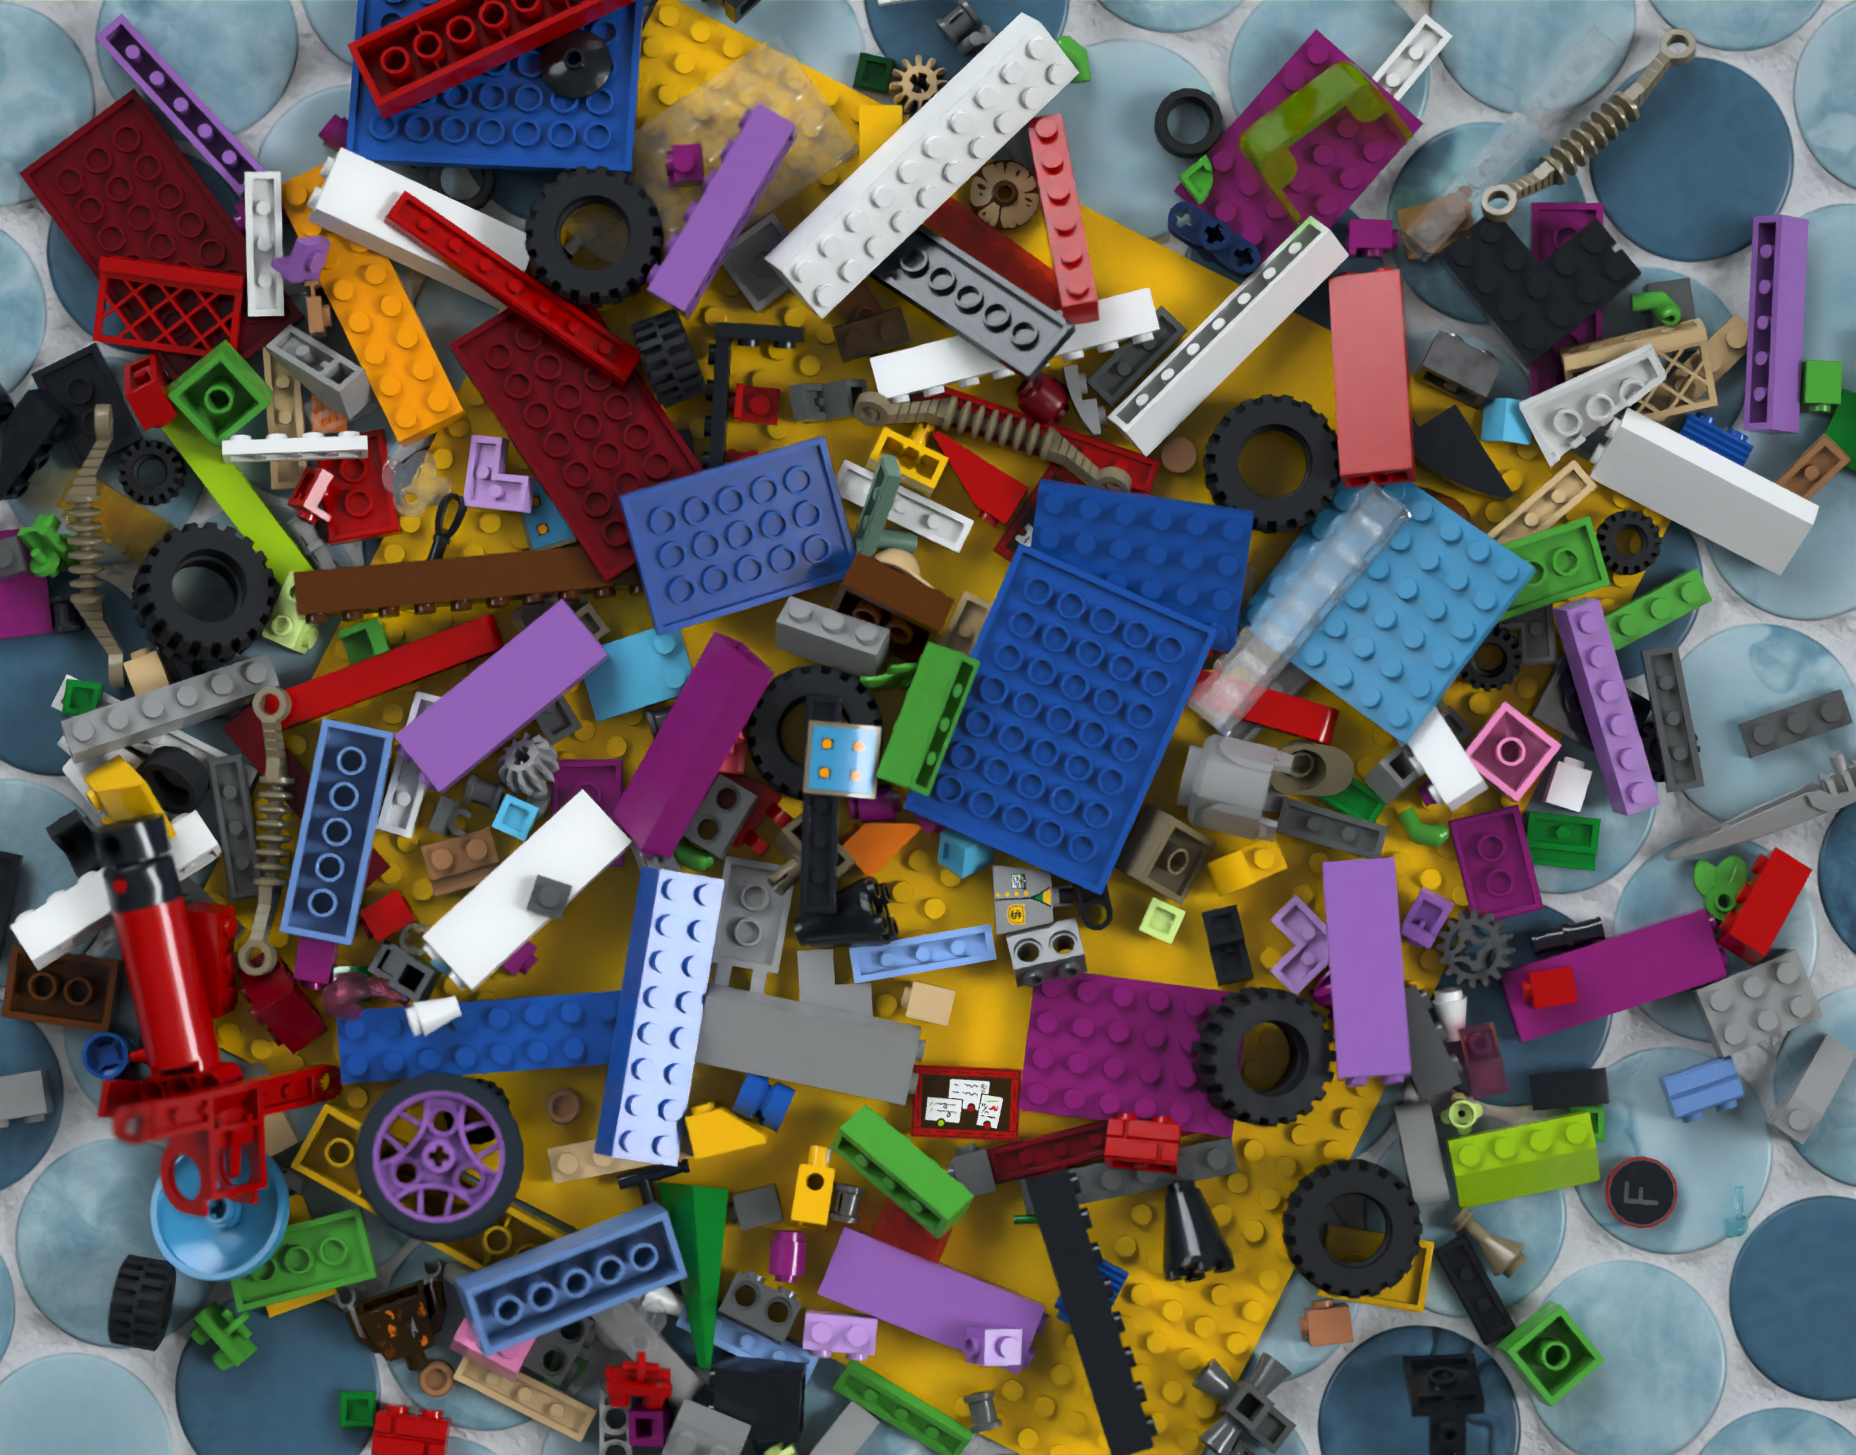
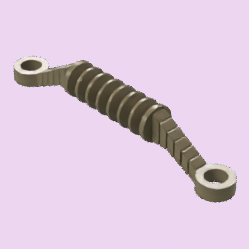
M1673 29L1666 32L1661 38L1659 53L1649 64V67L1647 66L1642 75H1640L1636 83L1630 86V89L1628 88L1624 92L1617 91L1612 94L1611 102H1603L1601 104V111L1594 110L1591 113V120L1584 119L1581 121V129L1573 128L1571 130V138L1563 137L1560 140L1561 147L1555 145L1550 148L1551 156L1542 155L1538 160L1539 167L1533 170V172L1505 185H1492L1483 192L1481 196V210L1486 219L1498 223L1505 222L1515 215L1517 201L1522 199V197L1525 198L1529 194H1534L1535 191L1539 192L1542 189L1548 188V186L1555 184L1561 186L1567 182L1566 174L1575 175L1578 171L1577 165L1583 167L1587 164V156L1590 158L1596 157L1598 154L1597 148L1605 149L1608 146L1607 139L1615 140L1618 137V130L1625 131L1628 129V121L1633 123L1639 119L1640 113L1638 109L1671 66H1684L1693 60L1696 53L1695 37L1685 29ZM1678 42L1685 44L1688 48L1683 52L1676 53L1668 47ZM1496 198H1503L1509 202L1506 207L1501 209H1495L1489 205Z
M868 391L858 396L853 409L857 420L872 427L892 423H917L925 421L926 423L942 427L944 431H948L954 422L957 423V435L960 436L967 427H970L972 440H975L978 434L983 431L985 444H989L994 435L998 436V448L1001 449L1008 440H1012V452L1014 453L1022 444L1026 445L1027 457H1030L1035 448L1039 449L1040 461L1045 462V460L1064 465L1089 486L1130 492L1132 479L1126 471L1117 467L1099 469L1095 464H1091V461L1084 457L1072 444H1069L1054 427L1050 426L1046 433L1041 435L1040 423L1036 422L1032 429L1028 431L1026 430V418H1022L1015 427L1013 426L1012 414L1010 413L1003 422H999V410L997 409L994 410L989 418H986L984 405H981L977 412L973 414L971 412V401H967L962 409H958V397L952 396V398H942V400L933 399L932 401L924 400L922 402L916 401L892 405L884 395ZM867 407H873L877 409L878 412L871 411ZM1107 482H1113L1118 484L1119 486H1111Z
M96 404L95 432L97 441L70 490L64 495L65 501L76 504V507L66 510L65 514L77 518V521L66 525L67 530L77 532L76 536L67 539V544L78 546V550L68 553V558L79 560V564L70 566L68 569L70 573L80 575V578L69 581V585L81 589V592L70 596V602L74 604L106 653L109 654L108 674L110 688H126L127 673L123 665L126 662L125 651L104 618L106 594L95 591V588L106 584L105 579L94 577V574L104 571L105 566L93 562L94 559L104 556L103 551L93 549V545L103 542V537L92 535V531L102 528V523L91 520V517L101 514L102 510L90 506V503L101 499V493L98 492L97 472L113 440L111 404Z
M272 686L259 690L253 700V711L262 722L264 744L267 749L265 752L268 758L266 759L265 777L259 776V782L269 786V790L258 792L259 797L269 800L268 804L257 807V811L268 815L267 819L256 822V825L267 829V833L256 835V840L266 843V847L255 850V854L265 858V862L254 864L255 869L264 872V876L253 879V884L259 885V904L257 905V913L254 917L255 922L253 923L249 940L242 945L238 954V962L241 969L253 976L266 975L276 965V950L269 943L268 939L283 886H289V880L279 877V873L290 870V866L280 863V858L291 856V852L280 847L281 844L292 841V837L281 834V830L293 827V823L282 819V815L290 814L294 811L293 808L283 805V801L294 798V794L284 791V787L295 784V778H289L287 760H285L286 752L283 751L285 749L284 742H282L284 740L283 733L281 732V722L289 715L292 704L291 698L285 690ZM274 694L278 698L280 706L275 714L270 715L265 709V701L270 695ZM256 947L260 948L265 955L264 963L259 968L252 965L250 961L251 952Z

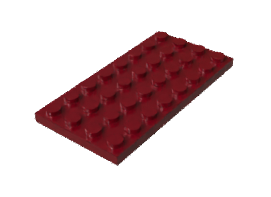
M132 89L19 173L98 280H100L101 272L98 270L100 256L106 254L247 274L245 236L240 232L237 225L135 89ZM109 278L107 292L117 304L130 294L131 291L122 280ZM130 281L135 288H138L141 284H143L140 282ZM149 284L139 292L151 309L167 298L159 286ZM167 287L171 294L178 289ZM185 289L174 297L187 314L202 303L193 290ZM244 289L237 352L246 362L262 351L263 347L268 345L290 324L295 326L305 319L285 290L284 316H248L247 289ZM202 292L206 299L214 294L209 292ZM220 294L210 302L222 319L233 312L235 296ZM135 296L119 307L131 324L147 313ZM170 301L155 312L167 329L182 318ZM206 306L190 317L202 334L218 323ZM150 316L135 327L141 337L147 341H153L162 334V331ZM232 318L226 322V325L230 328V330ZM186 321L170 333L177 343L182 346H188L198 338ZM221 326L206 337V340L213 349L225 339L228 342L230 339ZM166 336L159 341L161 343L171 344L169 340L166 338ZM202 342L194 346L196 348L206 349ZM150 349L152 353L156 352L161 365L173 381L203 358L202 356Z
M571 304L610 331L596 308H592L591 305L583 304L581 307ZM510 308L505 309L450 343L449 349L605 584L634 567L636 561L618 496L703 471V468L636 368L622 386Z

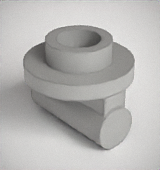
M980 25L976 32L971 33L958 43L957 50L962 55H967L970 52L978 54L996 37V34L991 31L988 25Z

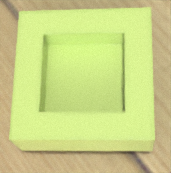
M1152 897L1138 930L1172 944L1186 912Z

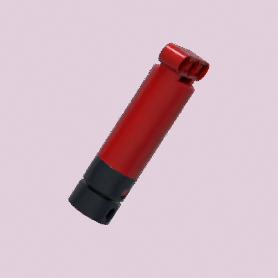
M163 813L136 816L93 829L92 835L100 867H106L102 872L144 1044V1048L131 1051L129 1058L132 1062H148L152 1073L151 1077L144 1079L140 1084L139 1096L142 1102L243 1081L244 1077L241 1069L233 1062H222L219 1042L174 856L171 853H166L171 851L172 848Z

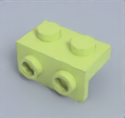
M291 571L287 576L262 635L267 639L305 655L307 649H311L314 646L319 630L317 629L318 625H306V620H298L294 571Z

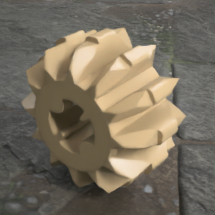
M916 55V66L912 67L910 62L904 59L902 60V66L906 72L904 73L898 69L893 70L892 76L901 82L890 83L889 89L893 92H900L893 98L895 105L907 101L904 106V113L909 114L913 106H918V112L949 82L947 80H939L946 74L944 67L938 68L934 72L932 71L936 63L934 58H930L927 65L922 66L921 55ZM919 78L926 80V88L928 89L926 92L921 89L920 94L914 92V85L911 83L913 80H916L918 83Z

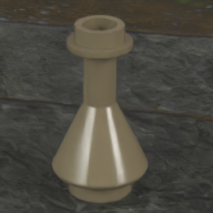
M1464 1207L1451 1222L1456 1227L1454 1231L1457 1232L1463 1229L1481 1245L1493 1275L1497 1277L1502 1273L1509 1279L1527 1258L1521 1252L1524 1247L1523 1243L1488 1233L1471 1218L1474 1210L1469 1211Z

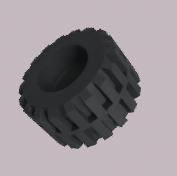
M670 309L632 324L631 333L658 402L664 408L705 393V380L679 314L676 311Z
M129 1254L123 1261L115 1281L108 1316V1335L112 1344L155 1351L162 1343L171 1315L176 1286L175 1267L169 1261Z

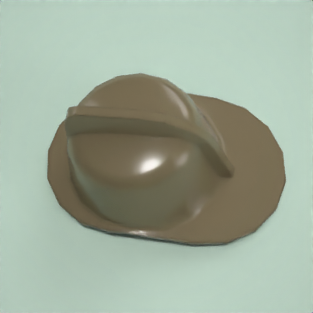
M1297 739L1289 741L1279 750L1294 755L1290 774L1272 771L1269 781L1275 790L1286 795H1335L1345 790L1352 782L1354 766L1348 754L1338 747L1316 745L1308 740Z

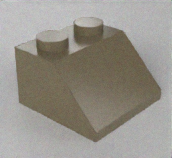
M1146 803L1123 845L1114 868L1182 905L1216 842L1175 817Z

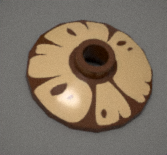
M996 160L983 166L974 176L969 190L970 205L975 216L986 226L999 231L1014 230L1025 225L1034 216L1039 204L1034 174L1023 164L1012 160ZM1000 188H1009L1012 192L1011 197L1006 200L1001 199L998 196Z

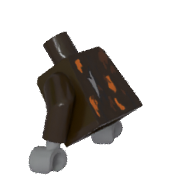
M436 1258L438 1270L434 1274L426 1273L425 1261L421 1263V1272L428 1278L426 1285L424 1280L421 1279L361 1301L360 1292L354 1287H349L352 1300L348 1304L344 1302L342 1294L337 1293L335 1297L336 1303L340 1307L347 1309L348 1312L345 1316L355 1340L372 1352L381 1353L386 1361L391 1362L404 1357L406 1365L411 1371L426 1366L428 1359L424 1350L435 1345L434 1335L442 1330L447 1309L443 1282L439 1281V1277L443 1272L442 1263Z

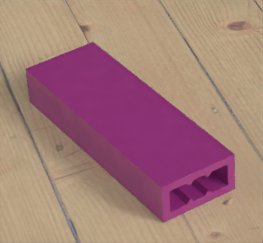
M714 631L611 815L621 826L620 830L637 843L635 845L636 849L647 856L654 857L655 854H659L667 858L671 857L774 674L760 658L739 640Z
M1698 908L1503 971L1505 976L1498 979L1518 1042L1523 1043L1726 978L1725 969L1730 967L1729 960L1724 948H1718L1714 934L1719 933L1713 914H1707L1705 908ZM1572 966L1578 1002L1539 1009L1530 1008V1002L1524 1003L1520 982L1526 981L1525 972Z

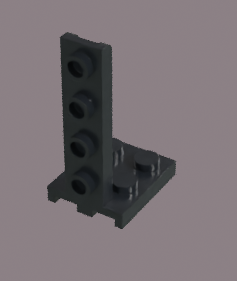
M730 322L716 323V344L709 343L708 365L715 366L714 380L707 379L706 401H712V416L705 415L704 437H710V451H703V470L725 464L732 338H738V346L759 347L761 340L774 341L773 348L795 349L796 342H804L805 327Z
M1474 1353L1402 1357V1370L1412 1417L1428 1416V1455H1466V1415L1485 1414V1401Z

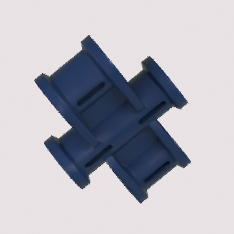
M1180 202L1170 209L1168 214V230L1170 234L1190 248L1197 250L1203 260L1214 262L1217 266L1239 279H1247L1258 268L1260 262L1258 248L1239 234L1230 231L1229 226L1223 220L1213 219L1210 215L1188 202ZM1185 214L1189 215L1191 226L1185 224L1182 228L1178 227V218L1176 216L1183 218ZM1214 237L1220 239V241H1215L1213 244L1207 242L1208 240H1213ZM1245 253L1250 255L1249 263L1251 266L1246 263L1242 267L1236 265L1238 260L1236 255L1239 257L1244 256Z

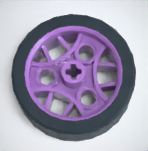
M423 1074L404 1080L386 1091L370 1108L360 1127L355 1146V1171L361 1192L372 1210L391 1228L410 1238L430 1243L456 1242L476 1236L492 1226L510 1207L519 1190L524 1171V1146L514 1117L505 1103L489 1088L468 1077L455 1074ZM424 1103L422 1122L405 1113L415 1106ZM467 1107L477 1111L485 1120L465 1126ZM441 1112L450 1113L454 1117V1125L447 1132H440L434 1127V1119ZM399 1118L420 1128L414 1140L405 1149L388 1134L393 1124ZM491 1126L496 1135L497 1143L475 1156L469 1147L466 1133ZM386 1139L400 1153L389 1159L382 1160V1150ZM443 1149L445 1155L450 1158L449 1161H443L441 1167H437L434 1160H431V1156L438 1155L439 1150ZM499 1150L497 1172L480 1162ZM409 1163L416 1167L417 1176L411 1183H401L397 1179V1170L401 1165ZM468 1169H473L480 1175L478 1186L471 1190L463 1188L459 1182L460 1175ZM439 1190L449 1193L443 1217L424 1215V1191ZM417 1192L418 1214L404 1207L399 1201ZM455 1195L471 1206L468 1210L451 1216Z

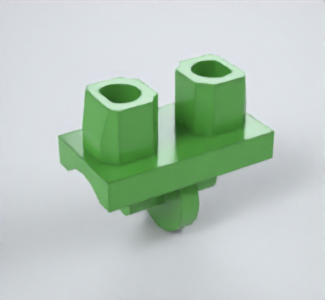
M54 514L38 515L33 526L21 527L17 534L18 538L31 551L32 560L29 567L36 577L42 578L49 575L51 578H54L59 572L79 564V560L68 558V553L78 550V546L67 544V539L73 537L72 535H57L61 521Z
M213 1302L194 1318L196 1323L189 1332V1335L197 1344L202 1346L212 1338L221 1348L212 1357L222 1371L234 1365L238 1367L258 1350L249 1339L252 1332L243 1324L251 1317L247 1311L237 1317L230 1308L224 1311L216 1302Z

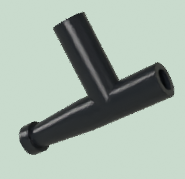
M686 1158L682 1159V1162H678L677 1167L660 1165L619 1175L617 1179L620 1190L638 1186L642 1203L646 1205L653 1201L657 1202L652 1182L683 1172L685 1174L690 1173V1167Z

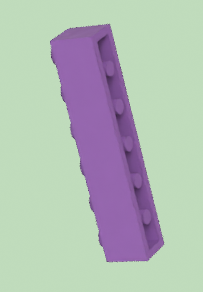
M121 13L95 38L232 188L245 199L244 172L266 170Z
M1783 214L1753 217L1744 431L1769 435L1799 433L1809 224L1807 219Z
M1584 597L1552 608L1612 811L1629 816L1660 805L1600 600Z

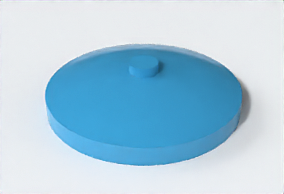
M242 1148L240 1174L236 1178L229 1179L234 1185L248 1182L250 1176L249 1160ZM266 1153L267 1188L258 1190V1204L251 1205L235 1202L227 1197L214 1201L208 1200L209 1216L205 1217L185 1214L174 1208L164 1193L161 1177L158 1178L151 1200V1227L160 1251L175 1268L197 1279L210 1282H227L253 1273L268 1261L283 1239L290 1212L287 1183L282 1171L273 1158ZM181 1155L175 1163V1182L181 1194L185 1198L193 1200L198 1195L200 1189L199 1171L190 1157Z

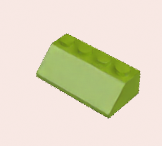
M1586 1110L1444 1139L1459 1209L1600 1181L1597 1146L1590 1113Z

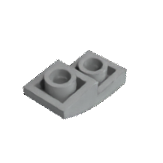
M1077 365L1064 366L1062 369L1064 383L1068 389V397L1077 417L1093 438L1100 437L1101 428L1107 427L1104 406L1098 407L1096 398L1082 400V395L1088 394L1085 373H1078Z

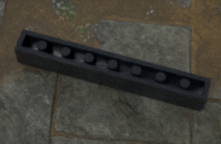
M1064 1166L1026 1178L1024 1180L1111 1455H1131L1153 1448L1155 1446L1152 1437L1158 1436V1432L1152 1415L1146 1417L1144 1415L1141 1403L1146 1402L1147 1397L1141 1380L1136 1382L1133 1380L1130 1368L1136 1367V1362L1130 1345L1126 1347L1122 1345L1119 1333L1126 1332L1120 1312L1112 1313L1108 1299L1115 1297L1109 1277L1101 1278L1097 1264L1104 1261L1098 1242L1090 1243L1087 1229L1093 1228L1087 1207L1080 1209L1076 1195L1082 1193L1076 1172L1069 1174L1067 1167Z

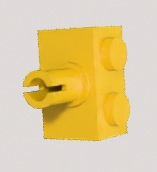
M914 422L907 437L884 427L865 469L876 473L882 454L896 456L902 476L899 485L929 499L949 460L948 457L926 447L936 425L927 423L926 428H923L924 422Z

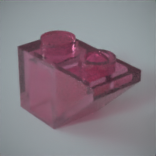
M1494 1022L1458 1029L1461 1063L1469 1098L1476 1100L1509 1092Z

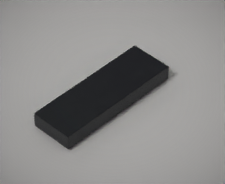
M1465 1233L1433 1249L1436 1258L1484 1345L1516 1329Z

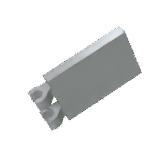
M726 856L722 880H725L711 960V963L717 964L714 984L729 987L732 967L753 970L749 991L764 994L767 973L778 975L794 885L781 896L775 890L783 880L771 888L767 878L783 865Z

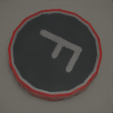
M1645 1156L1630 1157L1618 1164L1608 1175L1604 1188L1606 1204L1613 1215L1624 1224L1636 1228L1653 1227L1666 1220L1673 1211L1678 1196L1676 1181L1670 1170L1658 1160Z

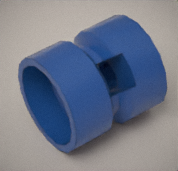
M119 1031L98 1033L85 1043L82 1051V1062L86 1070L100 1079L118 1077L127 1073L134 1066L135 1062L130 1060L129 1054L131 1051H135L136 1046L133 1040L125 1033Z
M748 1073L731 1112L748 1120L755 1116L758 1118L759 1125L777 1132L796 1090L779 1082L771 1085L769 1084L768 1077Z

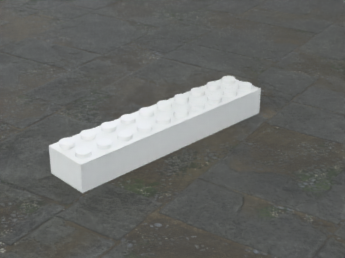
M1021 12L764 259L804 307L823 319L1079 74L1078 70L1042 23Z

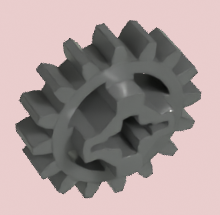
M1481 909L1472 910L1471 917L1467 911L1458 913L1459 921L1455 918L1446 921L1450 930L1444 929L1439 931L1438 934L1445 941L1436 945L1437 950L1444 951V956L1438 959V963H1447L1449 965L1445 972L1446 976L1455 973L1458 975L1456 984H1464L1469 979L1470 988L1479 987L1481 980L1482 984L1486 987L1493 984L1492 976L1497 980L1505 976L1501 967L1508 968L1512 966L1513 963L1506 957L1507 954L1516 952V948L1507 946V941L1514 936L1512 933L1504 934L1502 932L1506 925L1505 921L1496 924L1493 922L1494 913H1487L1482 918ZM1480 926L1489 931L1492 936L1481 932ZM1459 935L1460 940L1456 949H1454L1456 937ZM1487 944L1486 947L1481 948V951L1477 953H1464L1465 950L1471 949L1470 947L1473 945ZM1495 948H1497L1496 958L1493 963L1491 957ZM1459 961L1469 965L1471 971L1462 966Z

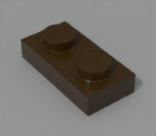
M901 306L832 327L843 363L912 342Z

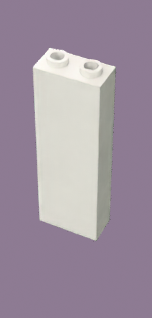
M342 147L334 158L327 157L320 172V176L325 178L321 188L315 186L307 203V206L312 208L308 218L309 222L502 311L507 308L506 305L383 221L406 190L523 272H525L530 259L525 246L526 233Z
M1628 407L1621 419L1614 417L1605 433V436L1608 437L1605 445L1598 443L1589 459V462L1594 464L1589 476L1591 479L1781 576L1813 527L1819 509L1818 505Z
M582 789L422 936L427 943L423 950L436 964L443 960L452 969L447 975L461 990L467 986L472 992L475 991L503 963L553 919L526 910L537 875L572 885L567 902L568 905L631 847L632 841Z

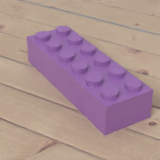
M760 103L756 105L754 110L748 108L738 124V127L741 128L740 134L735 141L729 139L719 157L722 159L721 166L717 172L713 170L709 172L701 186V189L704 190L699 203L693 201L683 216L682 220L685 221L683 230L680 235L674 232L664 249L667 252L662 265L656 263L646 278L645 282L648 283L647 291L650 297L665 307L673 309L687 320H689L798 136L794 123Z

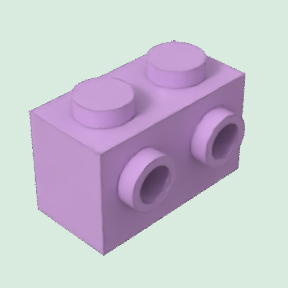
M806 1309L802 1349L810 1350L809 1355L814 1357L829 1358L831 1357V1352L846 1353L845 1359L866 1361L867 1355H875L878 1318L869 1314Z

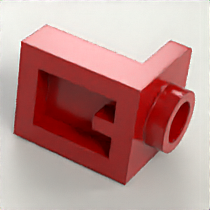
M737 383L736 392L729 391L727 412L734 413L733 419L735 422L777 426L781 390L744 386V384Z
M305 468L287 503L288 506L298 511L296 514L297 518L313 526L317 522L330 524L333 517L318 508V505L329 493V484L333 478L332 474L321 468Z

